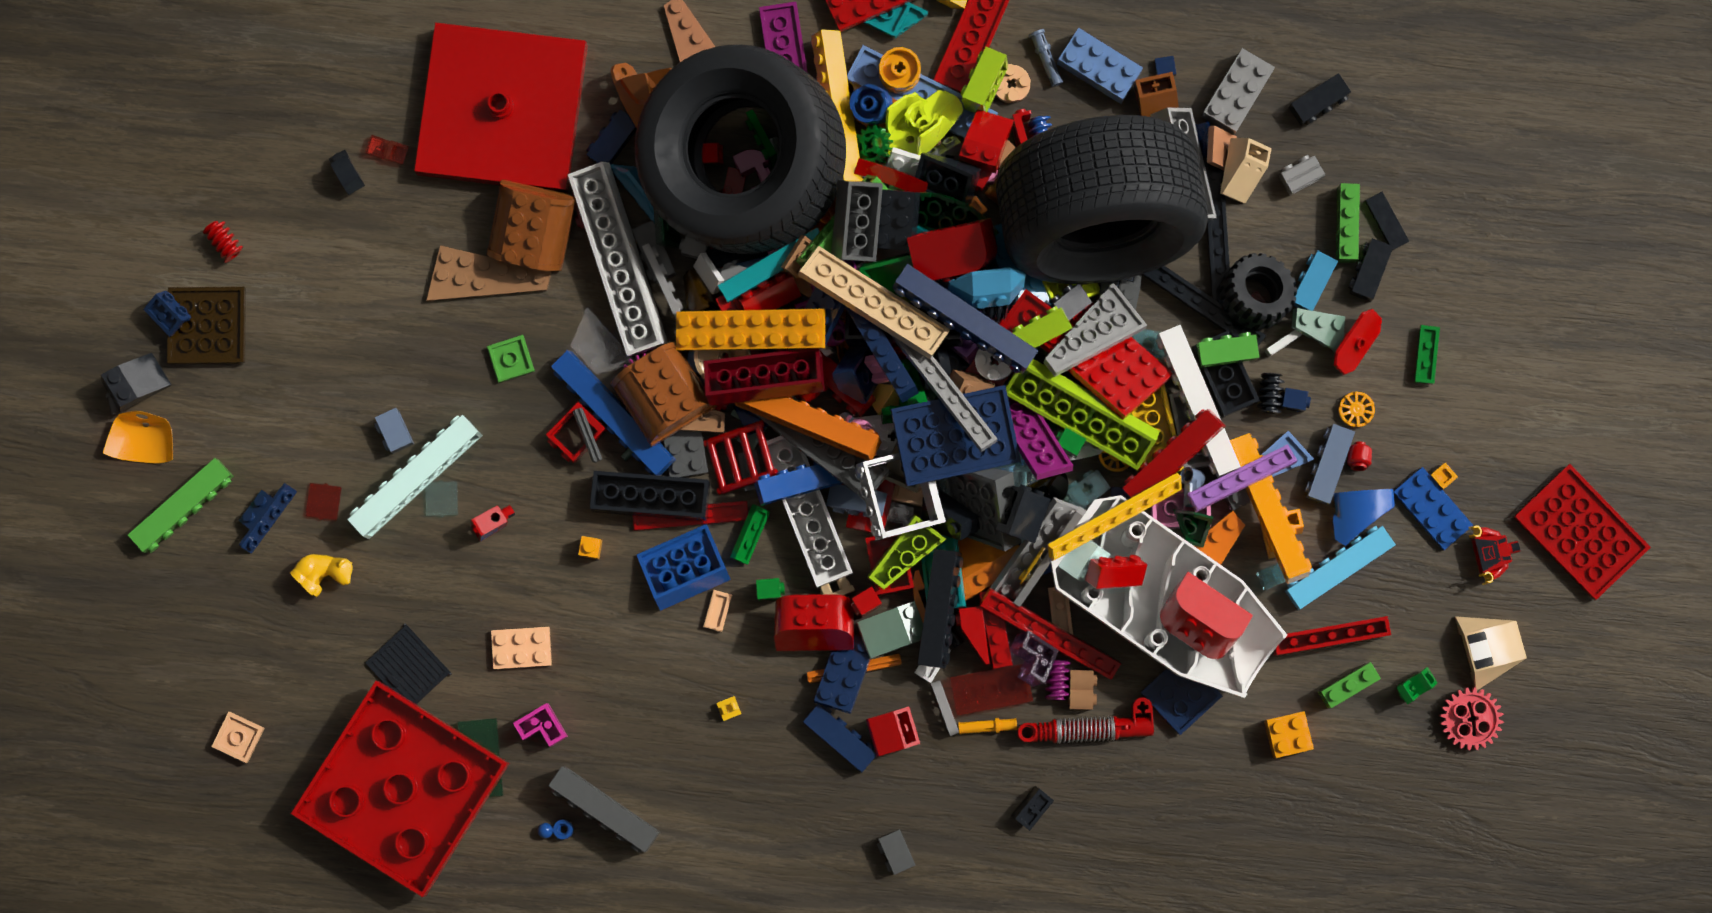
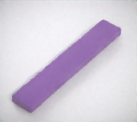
M1287 444L1188 493L1187 498L1194 510L1198 512L1297 463L1298 460Z

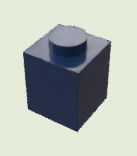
M1285 388L1280 409L1304 412L1310 406L1311 397H1308L1309 391Z

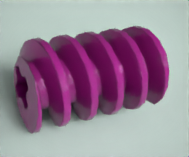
M1050 661L1051 663L1047 664L1046 668L1051 671L1046 672L1045 675L1051 677V679L1046 680L1045 683L1051 686L1045 688V691L1051 694L1045 696V699L1067 700L1064 697L1070 693L1064 691V689L1069 688L1070 685L1064 683V681L1070 680V677L1064 674L1070 672V669L1064 666L1069 665L1070 662Z

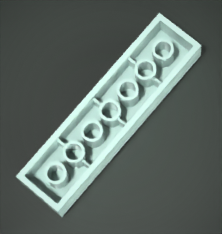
M456 416L450 422V427L439 431L432 443H426L421 448L422 452L418 456L413 455L407 461L408 465L405 468H399L392 475L394 478L389 482L385 481L382 483L375 495H369L364 500L365 504L360 509L356 507L349 514L351 517L347 520L363 537L370 539L483 436L465 416Z

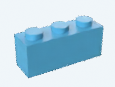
M1317 251L1315 255H1310L1306 262L1309 265L1306 272L1302 271L1297 280L1300 284L1297 288L1296 302L1293 306L1299 309L1314 310L1338 263L1337 260L1320 251Z

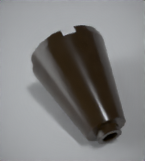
M695 268L686 271L683 281L687 311H720L715 301V298L719 296L711 294Z

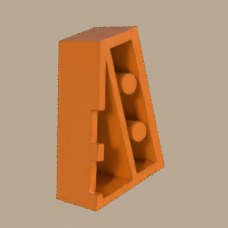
M1231 511L1209 529L1204 547L1193 546L1221 565L1245 527V524L1234 511Z

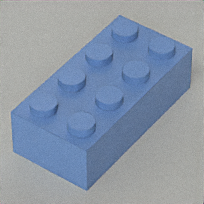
M1080 28L1077 29L1057 62V65L1120 104L1143 67Z

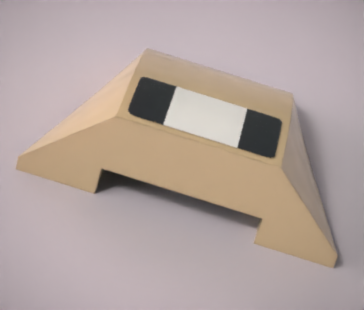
M1455 617L1471 668L1470 674L1473 685L1477 690L1527 658L1517 621Z

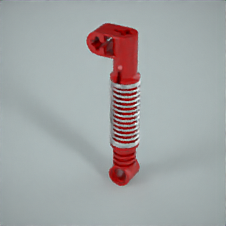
M1138 698L1131 705L1132 718L1108 716L1105 719L1103 716V719H1101L1099 716L1098 719L1094 717V720H1092V717H1090V720L1086 717L1085 720L1083 718L1081 720L1073 718L1072 721H1070V718H1068V721L1064 718V725L1061 718L1053 719L1048 724L1043 722V725L1041 722H1038V725L1036 722L1024 723L1018 727L1017 736L1023 742H1037L1038 739L1042 742V739L1044 741L1049 739V741L1057 744L1061 743V739L1063 743L1065 741L1069 743L1070 740L1073 743L1074 740L1082 742L1083 739L1085 742L1087 739L1089 742L1091 740L1095 742L1096 739L1097 741H1100V739L1108 741L1110 738L1111 741L1123 737L1153 736V707L1147 698ZM1141 702L1143 705H1146L1143 713H1149V717L1136 718L1135 714L1141 713V710L1137 709ZM1029 727L1032 730L1030 738L1023 737V728Z

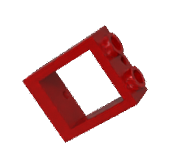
M579 402L546 434L549 437L547 442L554 449L559 447L563 451L561 455L568 462L572 460L574 463L587 451L586 445L584 444L573 455L555 436L574 417L573 411L575 409L582 408L588 423L597 431L593 435L595 441L607 431Z

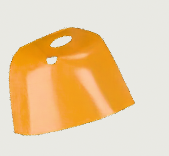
M130 411L121 413L115 418L111 426L103 454L121 460L143 463H166L172 461L173 437L171 426L165 418L146 412ZM137 414H142V415L147 416L148 418H147V419H143V418L137 417L136 415H137ZM143 423H149V426L145 427Z

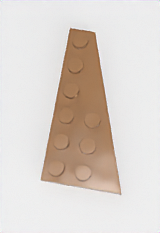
M440 246L426 301L547 291L552 272L506 263L491 257Z

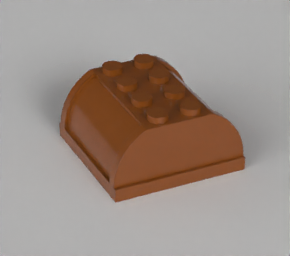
M502 179L487 255L498 261L532 269L562 271L576 203L575 196Z
M676 342L664 344L623 369L610 382L612 388L651 447L717 408V405H709L705 396L704 385L683 353L676 350Z

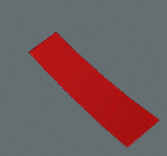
M860 158L854 174L865 177L867 175L877 176L883 183L905 191L926 192L928 186L927 182L911 175Z

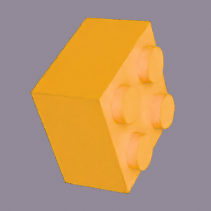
M1305 711L1264 720L1273 758L1314 749Z

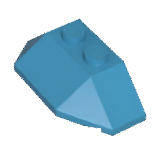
M610 165L616 178L651 221L653 220L655 226L659 228L662 218L657 213L658 211H655L644 193L637 168L633 166Z
M1010 267L970 272L956 280H950L948 291L975 309L1009 305L1024 288L1026 274L1023 271L1020 272Z

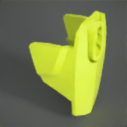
M938 90L926 100L914 92L894 102L886 110V130L891 134L888 139L893 140L889 147H895L920 156L921 153L930 151L962 115L963 107L958 97L949 92Z

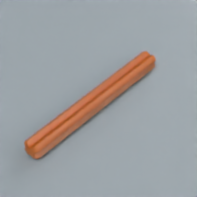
M900 654L871 659L866 672L901 665ZM825 669L808 672V682H820Z

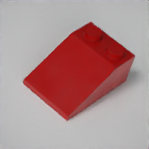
M977 109L959 154V161L967 162L982 170L996 174L1014 120Z
M982 607L959 609L958 613L955 614L956 626H960L961 632L984 666L989 665Z

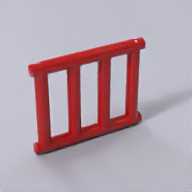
M763 420L703 441L704 446L708 447L719 486L717 488L719 495L754 484L759 480L758 477L769 474L770 477L777 475L778 470L774 469L762 428L765 426ZM756 431L767 470L759 474L747 437V433ZM737 436L740 437L750 472V477L745 479L741 478L731 439ZM724 442L735 481L727 485L715 444Z

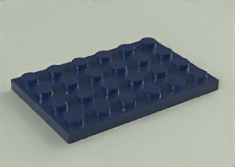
M1005 385L963 394L997 438L995 444L982 452L976 447L940 399L890 409L906 486L1021 462Z

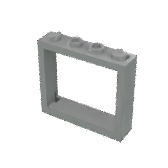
M899 453L856 464V476L860 479L861 495L865 498L866 514L870 518L871 532L875 536V540L946 522L934 480L920 483L930 520L885 532L868 467L900 460Z

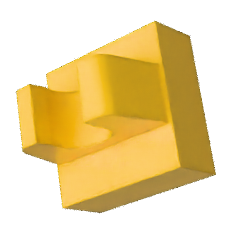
M735 696L716 703L723 721L741 715Z

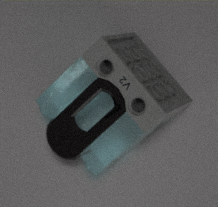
M1020 454L1021 462L946 478L949 496L979 516L978 532L968 536V538L1002 551H1007L1024 540L996 530L998 522L1007 525L1018 492L1011 489L1012 485L1020 487V484L1032 488L1030 492H1033V489L1044 492V497L1051 499L1050 502L1053 498L1063 501L1067 495L1069 485L1066 473L1036 480Z

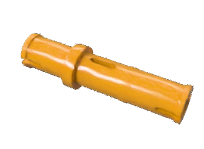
M1016 718L958 722L959 734L994 731L1000 733V731L1017 730Z

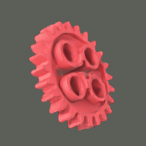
M1475 687L1472 688L1471 692L1468 688L1464 689V693L1461 690H1457L1458 696L1450 694L1452 701L1445 700L1448 706L1441 707L1445 714L1439 715L1445 718V721L1440 722V724L1446 725V728L1442 730V732H1449L1446 738H1454L1452 744L1455 745L1459 742V748H1463L1466 744L1467 750H1470L1472 745L1475 750H1478L1479 744L1486 748V741L1492 744L1491 737L1498 738L1495 732L1502 731L1498 724L1504 723V721L1499 720V717L1504 714L1497 712L1501 705H1494L1497 699L1490 700L1491 693H1487L1484 696L1483 689L1477 693ZM1468 702L1471 703V715L1476 717V720H1473L1475 736L1472 735V722L1467 720L1471 716L1467 705ZM1479 702L1484 706V710L1481 713H1477L1475 710V706ZM1459 705H1462L1465 709L1462 716L1456 714V708ZM1484 721L1487 724V729L1485 732H1480L1478 725ZM1463 724L1468 727V732L1465 735H1461L1459 732V728Z

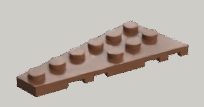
M671 0L664 5L680 62L700 51L715 47L683 0Z

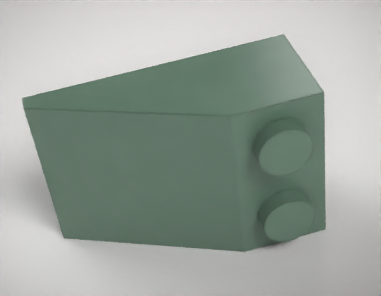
M915 601L856 623L869 659L919 642L922 637L923 622Z

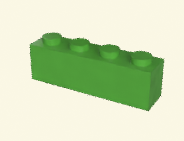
M1341 183L1337 187L1336 260L1338 263H1355L1358 260L1360 184Z

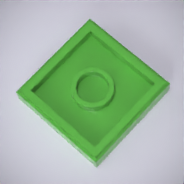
M524 335L487 346L498 383L535 372Z

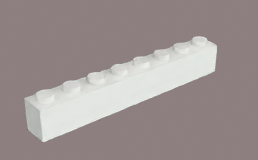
M1181 325L1159 333L1156 343L1160 350L1163 349L1166 357H1163L1167 368L1171 367L1173 372L1172 381L1175 386H1179L1181 392L1178 394L1181 402L1187 405L1188 410H1186L1189 420L1194 422L1196 420L1195 415L1202 409H1211L1220 419ZM1225 428L1202 448L1205 457L1208 456L1210 459L1209 468L1213 475L1216 474L1217 478L1241 467Z

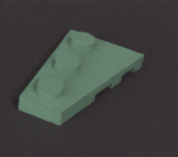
M1299 308L1293 309L1292 328L1308 338H1313L1320 342V345L1332 349L1335 353L1344 339L1345 316Z

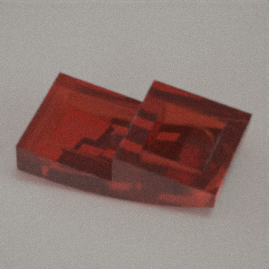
M371 135L365 154L403 165L409 146Z

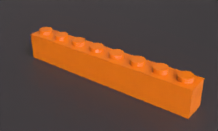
M791 396L735 403L736 406L867 461L873 460L882 443L876 431L872 429L865 430L855 422L848 423L838 415L831 416L825 410L812 408L804 401L798 402L793 400Z

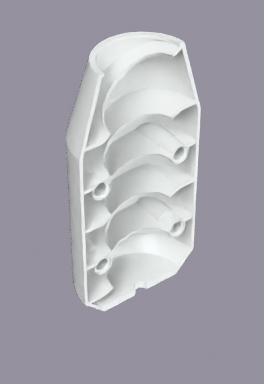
M1122 495L1095 499L1074 529L1127 501V499ZM1144 511L1091 540L1111 554L1109 558L1137 555L1148 564L1142 586L1096 589L1085 579L1081 582L1058 566L1065 555L1051 561L1055 590L1177 676L1241 698L1246 697V692L1261 667L1287 636L1286 632L1242 579ZM1132 529L1136 530L1139 536H1135L1132 533ZM1187 572L1194 576L1199 574L1203 582L1253 615L1242 636L1227 654L1220 659L1205 657L1168 632L1161 623V609L1171 592Z

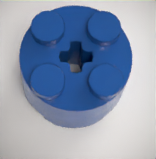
M866 84L857 88L850 98V109L855 118L869 125L885 123L886 110L893 104V99L886 90L872 84Z

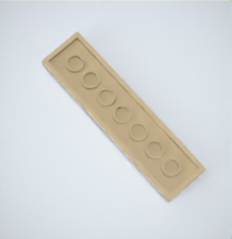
M820 246L817 247L798 273V276L928 359H931L950 331L946 326Z

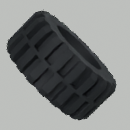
M1251 253L1248 256L1241 257L1226 272L1220 284V291H1222L1220 299L1224 300L1222 305L1225 310L1229 311L1228 315L1231 318L1234 317L1238 324L1241 325L1243 323L1246 328L1250 329L1255 327L1256 330H1262L1264 327L1268 329L1277 325L1290 312L1296 302L1297 288L1294 287L1296 282L1294 277L1291 278L1290 275L1292 273L1289 268L1286 269L1284 267L1285 264L1281 261H1276L1275 257L1271 255L1266 257V254L1259 253L1258 256L1256 253ZM1245 280H1256L1262 283L1270 293L1271 303H1261L1255 300L1248 293Z

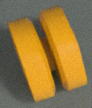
M896 47L888 50L882 56L879 64V78L882 85L888 91L896 94L907 93L913 90L919 82L921 65L917 55L912 50Z

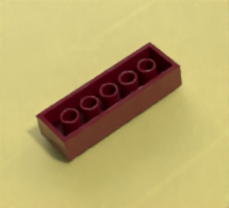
M819 348L796 349L704 361L705 396L710 406L825 392L823 359Z

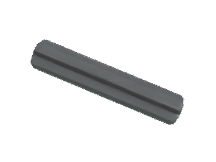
M582 408L575 409L573 414L593 463L602 460L585 413Z

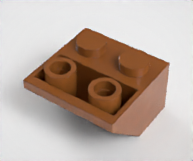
M1173 72L1135 80L1133 86L1141 116L1151 117V114L1165 108H1179Z

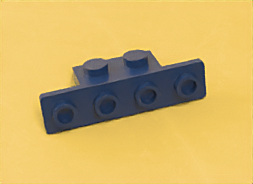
M286 483L281 486L274 497L261 490L239 519L243 525L250 529L239 543V546L253 553L297 491Z

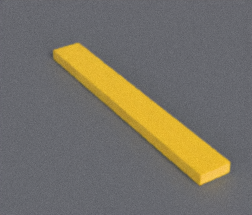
M1176 473L1049 543V558L1054 561L1182 490L1181 476Z

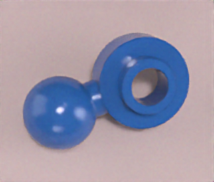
M559 820L554 826L542 823L538 827V835L545 839L549 838L552 834L559 839H568L574 831L572 823L568 820ZM563 826L567 827L566 833H562L561 828Z

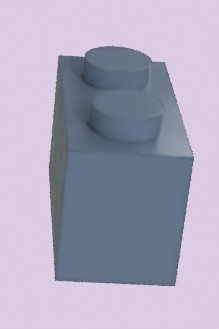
M397 408L375 417L377 423H374L378 433L383 434L385 440L382 442L387 451L390 450L394 454L414 445Z

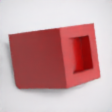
M719 143L704 144L702 150L703 163L724 164L723 145Z

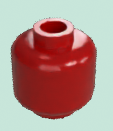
M1357 441L1350 445L1347 454V465L1354 471H1365L1372 464V449L1365 442Z

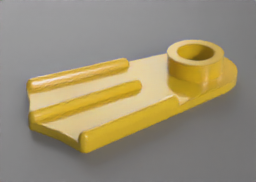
M1045 547L1041 548L1028 569L1023 570L1018 578L1021 580L1020 584L1023 583L1045 551Z

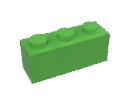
M1250 332L1241 333L1239 337L1232 338L1231 335L1221 336L1220 340L1204 338L1197 344L1200 368L1253 361L1260 358L1256 335H1251Z
M1368 662L1318 693L1326 707L1330 709L1381 678L1372 663Z

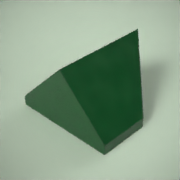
M1173 509L1184 539L1192 545L1204 547L1213 516Z

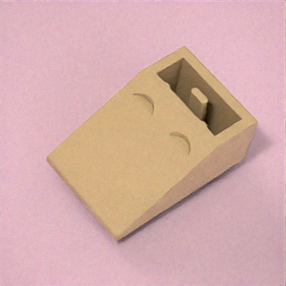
M1231 138L1220 194L1245 204L1268 168L1271 148L1250 138Z

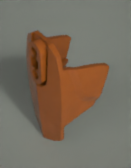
M628 63L616 64L611 67V75L616 90L636 128L649 95L658 82L672 68L637 74Z

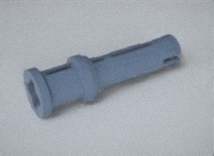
M1040 29L1028 36L1034 43L1035 53L1041 58L1051 86L1055 87L1063 83V80L1051 55V45L1047 43L1044 35L1045 30Z

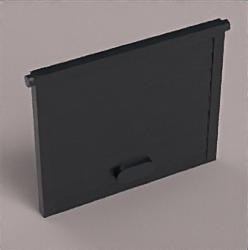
M406 623L395 636L365 662L386 686L416 705L444 678L452 675L449 669Z

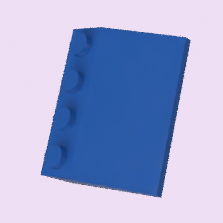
M707 524L637 554L643 573L660 611L731 580Z

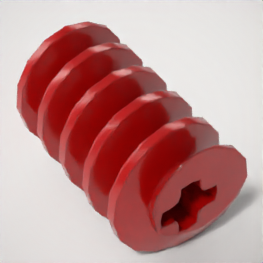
M214 221L205 227L203 233L208 234L207 239L212 240V246L216 247L220 257L225 259L224 262H230L240 254L243 246L236 247L239 240L232 241L231 239L235 235L233 233L227 234L230 228H222L226 224L225 221L220 223Z

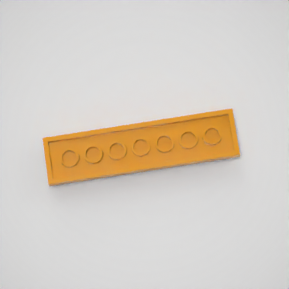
M825 309L676 312V350L825 348Z

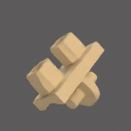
M846 577L836 580L840 590L834 593L829 583L820 587L821 594L844 596L855 591L853 585H850Z

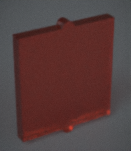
M310 483L305 516L319 518L320 520H337L342 487L331 486L327 483L324 485Z

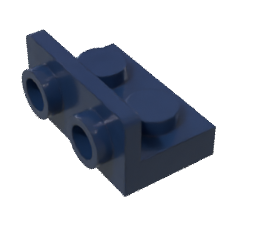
M167 291L156 293L143 309L169 337L174 335L184 322L191 319L186 308L181 306L174 299V296Z

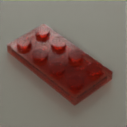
M1026 663L950 677L957 716L1033 702Z

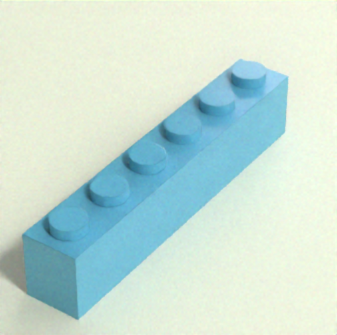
M1374 526L1367 531L1368 535L1362 539L1359 536L1350 542L1352 544L1351 547L1348 549L1343 547L1335 552V558L1332 560L1326 558L1319 563L1321 567L1315 571L1313 568L1310 569L1308 577L1303 578L1299 582L1295 581L1288 584V589L1285 592L1297 610H1300L1394 547L1396 544L1383 526L1379 528Z

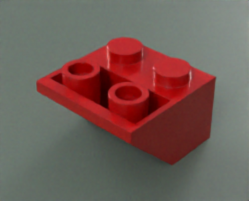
M909 706L866 719L877 757L920 744Z

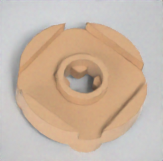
M1008 64V70L996 93L997 98L1005 103L1022 101L1030 90L1031 80L1028 73L1020 66ZM1015 80L1016 87L1008 88L1007 81Z

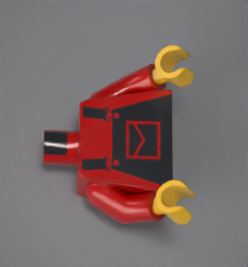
M1470 526L1468 529L1473 530V535H1469V538H1472L1471 541L1480 573L1479 577L1483 576L1485 578V583H1482V585H1486L1499 578L1508 569V563L1512 562L1511 554L1520 552V546L1518 541L1508 543L1506 535L1501 536L1499 531L1487 527Z

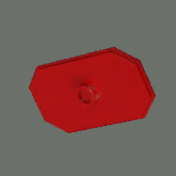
M1374 309L1360 314L1349 332L1344 335L1345 338L1335 351L1334 366L1342 375L1356 369L1381 332L1382 318Z

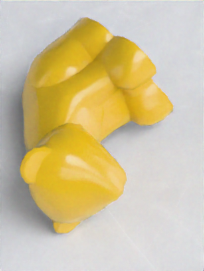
M310 554L302 557L290 574L308 593L318 597L322 591L320 583L324 577L329 575L343 586L348 585L353 566L352 562L345 558Z

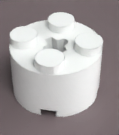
M980 349L977 351L975 365L978 372L986 379L1001 380L1013 372L1004 362H999V365H992L993 355Z

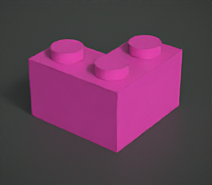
M549 703L542 705L513 723L522 740H526L541 732L549 747L568 737Z

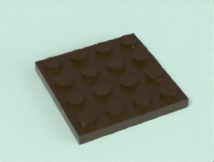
M168 287V292L174 296V299L181 306L186 308L191 316V319L184 322L174 335L170 337L167 335L168 364L245 363V287Z

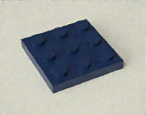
M1167 668L1140 692L1145 698L1150 700L1152 706L1179 735L1185 732L1223 697L1217 689L1177 676Z

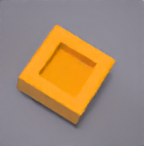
M1446 463L1442 464L1430 475L1442 490L1458 477Z

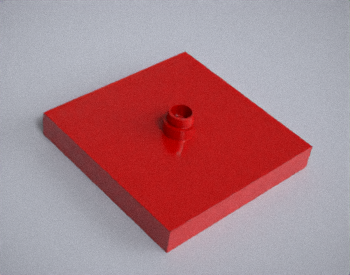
M435 22L415 164L416 174L419 176L500 185L501 180L504 179L568 194L570 183L568 174L571 173L588 49L587 42L585 40Z
M375 681L291 814L419 896L426 897L510 763L382 682Z

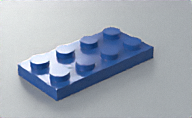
M1423 467L1393 491L1395 496L1442 550H1445L1468 530V527L1473 526Z

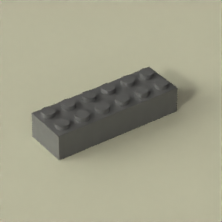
M566 766L560 768L549 784L554 795L559 798L563 796L567 798V803L575 809L579 807L583 809L584 812L582 814L591 820H594V818L599 820L600 823L598 825L607 831H610V829L615 831L616 834L614 836L623 842H626V840L631 842V847L639 853H642V851L647 852L661 833Z

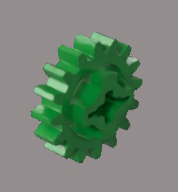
M867 125V129H861V135L856 134L860 159L877 164L886 163L884 158L889 157L888 151L892 150L889 146L893 143V140L888 139L891 134L886 133V129L880 126Z

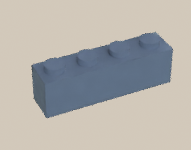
M1335 424L1331 425L1330 428H1326L1323 436L1326 439L1324 446L1321 445L1317 456L1320 458L1317 464L1314 463L1311 474H1313L1312 481H1308L1305 487L1306 498L1325 505L1331 503L1355 431Z

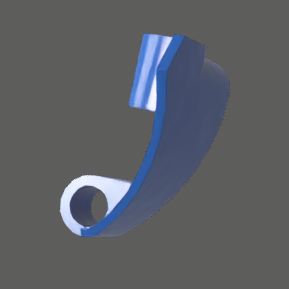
M1393 489L1334 493L1335 514L1333 516L1335 540L1344 546L1348 545L1369 525L1395 507Z

